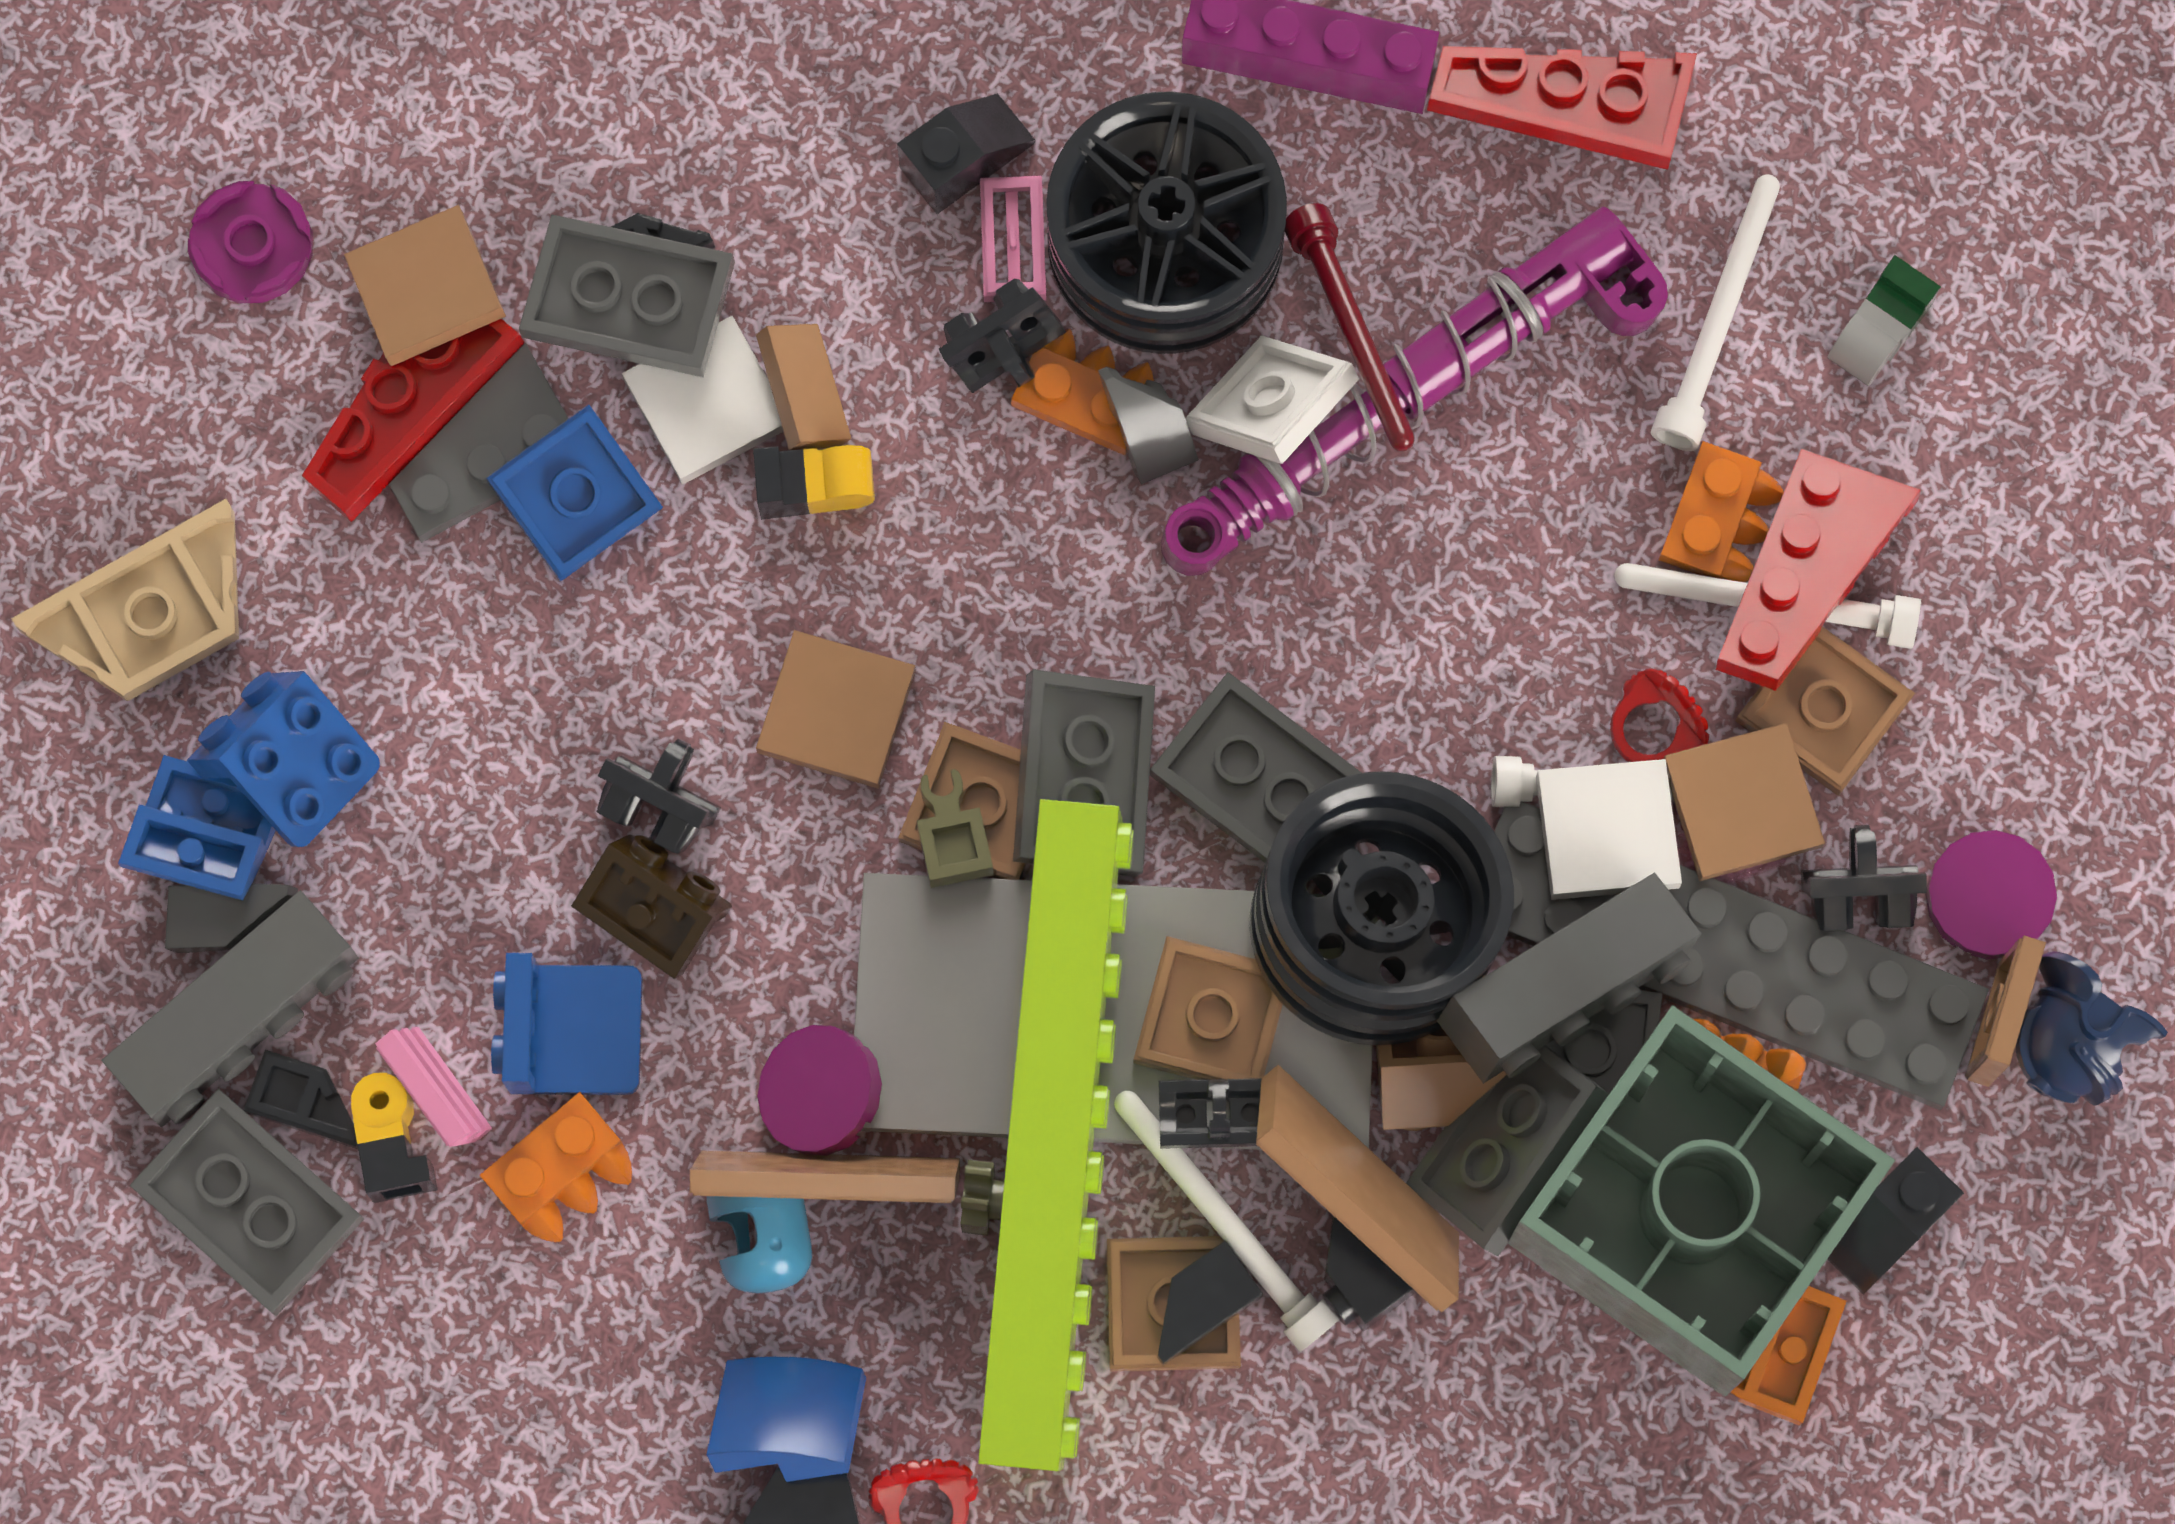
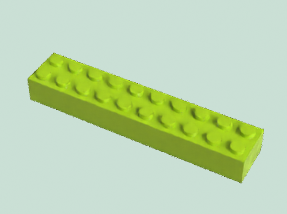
M1040 799L978 1464L1060 1471L1064 1469L1065 1458H1077L1080 1418L1068 1416L1071 1391H1083L1086 1352L1074 1351L1077 1324L1089 1325L1092 1302V1286L1081 1284L1083 1259L1095 1260L1098 1236V1220L1096 1218H1087L1089 1193L1101 1194L1104 1170V1155H1102V1152L1093 1151L1095 1128L1107 1129L1110 1104V1090H1108V1086L1099 1085L1101 1063L1113 1064L1116 1038L1114 1020L1105 1019L1106 999H1119L1122 971L1120 954H1111L1112 933L1125 934L1128 895H1126V889L1117 888L1118 868H1131L1134 838L1132 824L1123 823L1120 808L1115 805Z

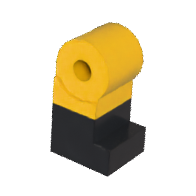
M856 445L835 446L823 450L812 448L779 451L778 446L753 448L757 504L761 520L857 509L868 506L875 500L872 459L869 448Z
M372 1073L363 1077L355 1085L351 1094V1109L366 1194L373 1203L437 1191L434 1167L426 1155L413 1157L408 1129L414 1115V1103L402 1083L395 1076L388 1073Z

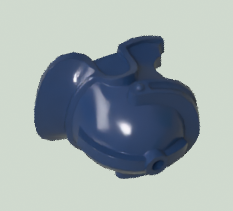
M2047 952L2042 955L2039 970L2046 987L2038 991L2040 998L2034 1007L2027 1009L2015 1046L2018 1063L2023 1074L2028 1079L2027 1085L2037 1093L2067 1103H2075L2082 1096L2090 1104L2096 1106L2109 1100L2111 1095H2116L2123 1089V1084L2119 1078L2123 1073L2120 1059L2122 1049L2129 1044L2140 1046L2147 1043L2150 1039H2162L2168 1032L2157 1019L2147 1012L2129 1005L2121 1007L2101 992L2102 982L2099 975L2088 964L2066 953Z

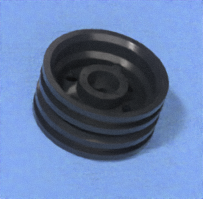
M1151 92L1128 97L1103 108L1087 119L1073 133L1058 155L1051 172L1046 198L1048 255L1054 280L1069 307L1088 327L1104 338L1126 348L1156 354H1176L1205 348L1227 338L1243 327L1262 307L1273 289L1281 266L1287 214V196L1281 169L1274 153L1259 132L1243 117L1228 107L1205 97L1181 92ZM1141 154L1152 156L1157 163L1155 173L1150 176L1149 172L1134 162L1136 157ZM1205 165H1211L1218 171V175L1195 181V173ZM1101 200L1108 201L1115 206V209L1098 216H1094L1092 211L1093 205ZM1170 206L1175 208L1171 221L1158 219L1160 207ZM1224 223H1233L1239 227L1240 234L1236 240L1230 242L1217 228ZM1120 258H1127L1137 271L1132 276H1121L1116 273L1113 264ZM1192 270L1199 275V281L1191 287H1182L1175 281V277L1182 276Z
M1366 772L1337 779L1322 786L1299 803L1289 814L1273 842L1257 882L1250 909L1249 929L1256 962L1268 986L1281 1003L1300 1020L1331 1037L1357 1044L1378 1046L1395 1045L1425 1037L1442 1028L1437 1020L1452 996L1486 976L1508 934L1513 915L1514 884L1512 872L1504 848L1488 822L1472 805L1446 787L1415 775L1399 772ZM1363 842L1371 843L1379 851L1362 855L1356 850V846ZM1428 865L1435 869L1439 875V881L1431 884L1429 877L1420 866ZM1312 879L1324 896L1316 897L1311 895L1306 888L1307 882ZM1367 915L1370 921L1379 916L1386 924L1384 926L1381 920L1373 924L1366 920L1365 916ZM1450 932L1452 940L1448 945H1439L1432 940L1430 935ZM1341 943L1343 944V953L1335 959H1326L1319 952V949L1339 948ZM1382 963L1399 981L1398 983L1391 984L1383 979L1380 972Z

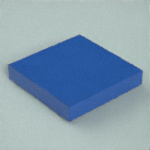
M590 405L582 408L485 478L559 581L567 578L663 508Z

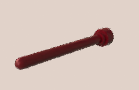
M1321 203L1303 205L1287 216L1285 224L1286 236L1293 251L1302 255L1306 260H1311L1390 445L1396 451H1407L1414 444V433L1334 252L1339 233L1330 209L1326 205Z

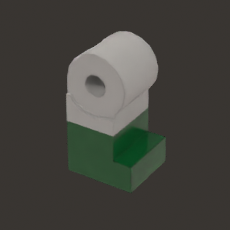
M1894 255L1881 273L1877 283L1838 337L1827 358L1869 386L1888 361L1891 362L1925 316L1941 286Z

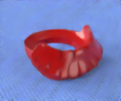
M1648 668L1637 672V675H1632L1631 679L1625 681L1623 686L1624 697L1615 707L1610 722L1612 742L1619 755L1625 761L1662 760L1666 755L1708 744L1710 734L1706 732L1708 730V722L1705 717L1701 716L1703 710L1700 705L1695 704V698L1689 696L1688 689L1684 685H1679V681L1675 677L1667 676V673L1662 670L1658 671L1657 669ZM1665 702L1676 711L1680 718V724L1676 727L1672 743L1667 749L1657 754L1647 755L1637 752L1627 743L1624 736L1623 728L1627 716L1632 710L1641 705Z
M938 1458L932 1461L922 1459L921 1462L911 1460L907 1461L905 1465L902 1463L891 1466L890 1470L885 1469L880 1472L881 1475L875 1476L871 1482L872 1487L868 1491L870 1493L868 1499H870L869 1506L884 1517L885 1524H902L899 1509L903 1498L907 1494L909 1484L921 1480H933L951 1501L953 1517L950 1524H966L969 1514V1502L976 1499L979 1487L976 1485L978 1483L977 1478L972 1477L973 1472L964 1464L959 1466V1462L954 1460L944 1462Z

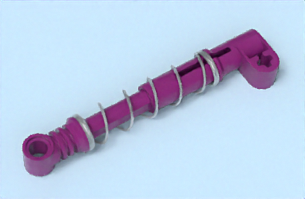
M1602 206L1517 268L1504 267L1498 272L1493 273V276H1489L1487 280L1488 289L1449 316L1446 311L1441 310L1443 321L1405 349L1394 344L1396 355L1383 365L1405 415L1410 419H1415L1418 416L1417 421L1410 424L1411 429H1415L1421 425L1424 411L1449 393L1457 395L1466 393L1470 386L1471 377L1493 361H1509L1513 359L1517 351V344L1522 340L1536 342L1537 339L1542 338V335L1550 330L1551 319L1581 297L1602 325L1610 332L1621 336H1636L1647 331L1664 309L1668 298L1667 284L1661 272L1625 225L1612 211ZM1626 265L1631 273L1624 284L1619 281L1605 291L1600 283ZM1552 277L1554 280L1553 284L1528 300L1527 294ZM1638 292L1642 296L1643 302L1641 305L1633 303L1626 307L1620 300L1624 293L1630 296ZM1517 304L1519 308L1514 311L1511 307ZM1502 314L1504 317L1502 321L1477 339L1473 340L1470 337L1498 315ZM1512 348V350H1511V352H1510L1509 354H1507V355H1505V356H1501V355H1503L1504 353H1506L1508 350H1510V349ZM1465 382L1462 388L1455 390L1457 387H1459L1461 384ZM1355 383L1350 389L1355 399L1316 426L1283 464L1246 453L1240 457L1239 468L1232 473L1234 481L1226 477L1220 481L1221 489L1214 486L1207 491L1208 498L1202 495L1193 502L1177 508L1169 517L1161 539V553L1166 563L1176 572L1186 576L1202 575L1212 570L1220 559L1239 546L1237 538L1245 542L1251 537L1250 530L1255 533L1264 528L1263 521L1267 524L1275 519L1287 521L1291 517L1296 516L1298 512H1302L1303 502L1300 492L1315 497L1326 495L1329 487L1327 467L1344 455L1353 461L1363 463L1372 461L1376 453L1375 432L1382 428V424L1368 392H1364ZM1370 436L1371 452L1369 456L1361 458L1349 452ZM1321 471L1323 472L1324 486L1322 490L1314 492L1302 486ZM1187 526L1200 527L1208 533L1211 539V547L1201 553L1189 552L1181 546L1178 540V532Z

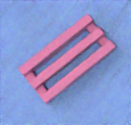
M1042 176L980 178L984 302H994L993 298L996 295V290L1007 284L996 283L993 192H1005L1008 282L1014 278L1021 281L1018 191H1030L1033 282L1022 283L1028 289L1033 287L1042 299L1046 300Z
M413 1027L410 1030L408 1028H402L400 1031L397 1029L390 1030L375 1043L378 1052L446 1146L452 1147L475 1143L492 1130L490 1124L419 1027Z

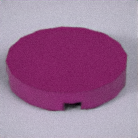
M237 181L215 190L197 207L191 221L193 225L189 232L188 254L199 279L217 296L239 304L264 303L286 294L304 276L313 256V231L301 204L285 189L272 184L268 186L265 184H255L254 181Z
M1991 830L1970 833L1948 846L1932 868L1927 884L1926 899L1929 917L1943 939L1955 948L1958 946L1963 951L1972 953V956L1988 960L2002 958L2016 941L2024 935L2038 940L2052 921L2057 901L2054 873L2039 850L2020 836Z
M811 1025L790 1033L772 1050L761 1071L757 1098L762 1121L774 1139L792 1150L803 1154L827 1156L849 1148L860 1138L856 1134L862 1130L866 1122H872L879 1108L882 1081L877 1059L868 1047L863 1046L857 1037L835 1026Z

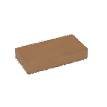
M819 325L766 326L758 332L756 338L788 449L830 448L842 446L851 440Z

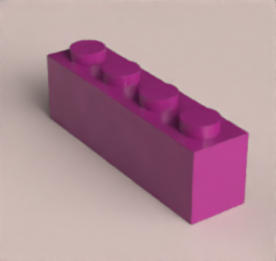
M1191 0L1182 39V64L1423 114L1440 32L1292 0Z

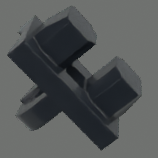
M1014 278L996 290L993 300L998 310L982 321H979L973 313H961L944 324L943 329L947 343L940 347L939 351L947 365L955 370L971 393H974L1008 371L1020 388L1035 378L1034 371L1027 357L1066 333L1059 318L1033 287L1028 289L1019 279ZM1006 330L1011 333V337L1008 336Z
M681 739L668 744L653 772L623 756H618L615 761L609 758L605 759L598 774V777L606 780V783L602 789L596 812L617 824L627 827L633 824L643 801L656 806L662 812L649 839L676 854L682 853L687 849L700 828L713 825L721 807L679 786L694 752L691 744Z
M1854 825V828H1850L1849 868L1801 870L1802 890L1811 898L1814 919L1817 920L1819 929L1822 931L1854 928L1853 896H1875L1876 925L1879 927H1913L1917 908V894L1927 893V874L1925 872L1919 873L1916 865L1877 867L1875 832L1871 831L1869 825Z
M1262 1078L1159 1081L1160 1149L1257 1146L1256 1138ZM1207 1102H1212L1213 1120H1210L1209 1126H1207ZM1226 1102H1229L1230 1119H1226Z

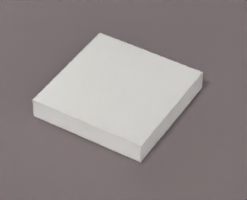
M733 316L718 323L704 377L639 364L622 373L624 382L682 485L784 432L769 380Z
M1260 336L1185 419L1191 434L1283 464L1359 380L1353 364Z
M1665 759L1538 770L1536 782L1551 900L1620 894L1654 872L1668 890L1680 888L1682 880Z

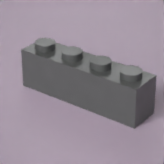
M1654 872L1453 995L1437 1022L1483 1084L1503 1071L1509 1078L1515 1077L1539 1059L1541 1054L1538 1049L1554 1039L1560 1047L1570 1043L1590 1027L1592 1023L1588 1018L1604 1008L1610 1015H1614L1639 997L1642 993L1639 987L1655 977L1659 984H1663L1682 972L1691 963L1687 953L1702 933Z
M300 890L101 1061L160 1127L165 1126L170 1120L174 1124H179L192 1116L203 1105L205 1098L202 1096V1093L220 1077L224 1081H230L242 1073L255 1058L251 1051L270 1034L277 1039L292 1030L304 1016L301 1008L319 992L324 996H328L342 987L354 972L350 966L359 957Z

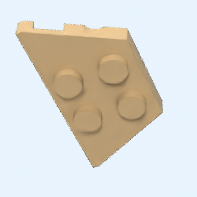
M224 499L11 619L22 634L121 698L130 701L239 639L235 513L227 499Z

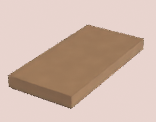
M1277 1065L1262 1077L1256 1145L1436 1311L1439 1310L1442 1313L1459 1299V1232L1282 1067Z
M702 1150L690 1169V1193H693V1196L951 1203L952 1200H955L959 1184L960 1158L842 1154L823 1156L803 1153Z

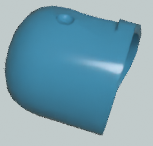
M706 1197L709 1221L727 1222L731 1225L736 1237L737 1255L719 1261L721 1272L727 1283L735 1289L747 1293H769L793 1286L805 1277L812 1261V1245L804 1199ZM748 1213L753 1218L756 1231V1244L752 1250L750 1249Z

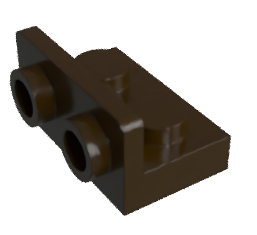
M628 834L608 844L571 907L670 977L676 979L684 974L714 923L726 917L732 905L719 895L721 892L720 888L712 880L700 873L682 870L667 859L669 854L665 848L654 843L648 837Z

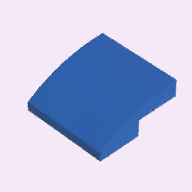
M164 755L146 805L139 804L118 864L122 868L243 901L259 871L276 830L230 778L203 779L188 761Z
M772 1356L727 1360L706 1454L715 1473L778 1464L786 1482L849 1473L866 1383L863 1369L838 1362L801 1357Z

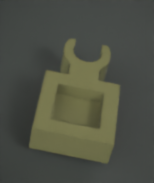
M956 769L951 770L954 788L946 796H937L931 792L927 775L921 778L920 785L923 802L935 816L917 820L918 833L931 888L994 875L980 807L965 811L960 810L964 796L963 781Z
M968 1160V1165L965 1166L963 1197H961L962 1233L988 1236L990 1219L1001 1220L1004 1181L995 1180L994 1162Z

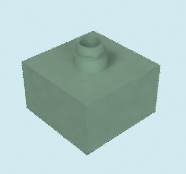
M1672 1005L1521 1218L1508 1244L1726 1397L1745 1379L1893 1165L1895 1159Z

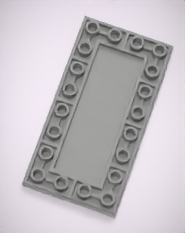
M864 873L854 1036L861 1041L863 1046L868 1047L877 1059L882 1087L879 1108L872 1122H866L861 1131L1009 1137L1032 890L1031 880L978 878L931 888L928 876ZM1117 885V888L1126 889V895H1128L1125 934L1112 933L1111 954H1120V960H1122L1119 999H1106L1105 1019L1114 1020L1116 1038L1113 1064L1101 1063L1099 1085L1108 1086V1090H1110V1104L1107 1129L1095 1128L1094 1142L1143 1144L1115 1109L1114 1101L1120 1092L1132 1091L1137 1094L1159 1121L1158 1082L1195 1080L1133 1063L1166 936L1255 959L1249 929L1250 909L1254 891ZM1311 894L1316 897L1324 896V894ZM1367 915L1365 916V919L1369 922L1377 923V916L1372 921L1369 920ZM1341 943L1339 948L1319 949V952L1326 959H1335L1343 953V944ZM1283 1005L1265 1075L1277 1065L1282 1067L1369 1148L1372 1045L1347 1042L1322 1033L1300 1020ZM1207 1102V1126H1209L1210 1120H1213L1212 1102ZM1226 1102V1119H1230L1229 1102ZM1251 1146V1147H1210V1148H1231V1149L1262 1150L1259 1146Z

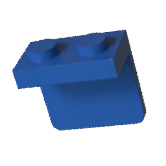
M268 671L256 677L244 688L241 693V698L244 702L229 717L228 715L219 717L202 731L198 737L201 746L187 761L203 779L230 778L287 844L292 847H304L320 833L377 773L380 767V760L305 671L280 673Z
M506 953L505 971H495L494 1009L504 1010L503 1035H493L492 1073L502 1074V1082L510 1094L576 1095L581 1093L582 1095H630L636 1092L640 1085L643 979L640 971L634 966L539 965L532 953Z

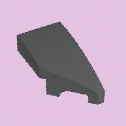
M1109 367L1098 370L1109 408L1119 424L1132 469L1141 485L1199 460L1181 406L1177 400L1169 398L1160 383L1148 379L1145 384L1121 377L1116 369Z
M252 884L242 901L188 885L168 886L165 949L176 953L231 950L298 892V888L281 884Z

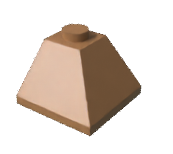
M1442 1028L1410 1042L1395 1045H1376L1378 1088L1383 1130L1404 1129L1418 1131L1428 1127L1449 1126L1505 1077L1506 1073L1503 1071L1483 1084Z

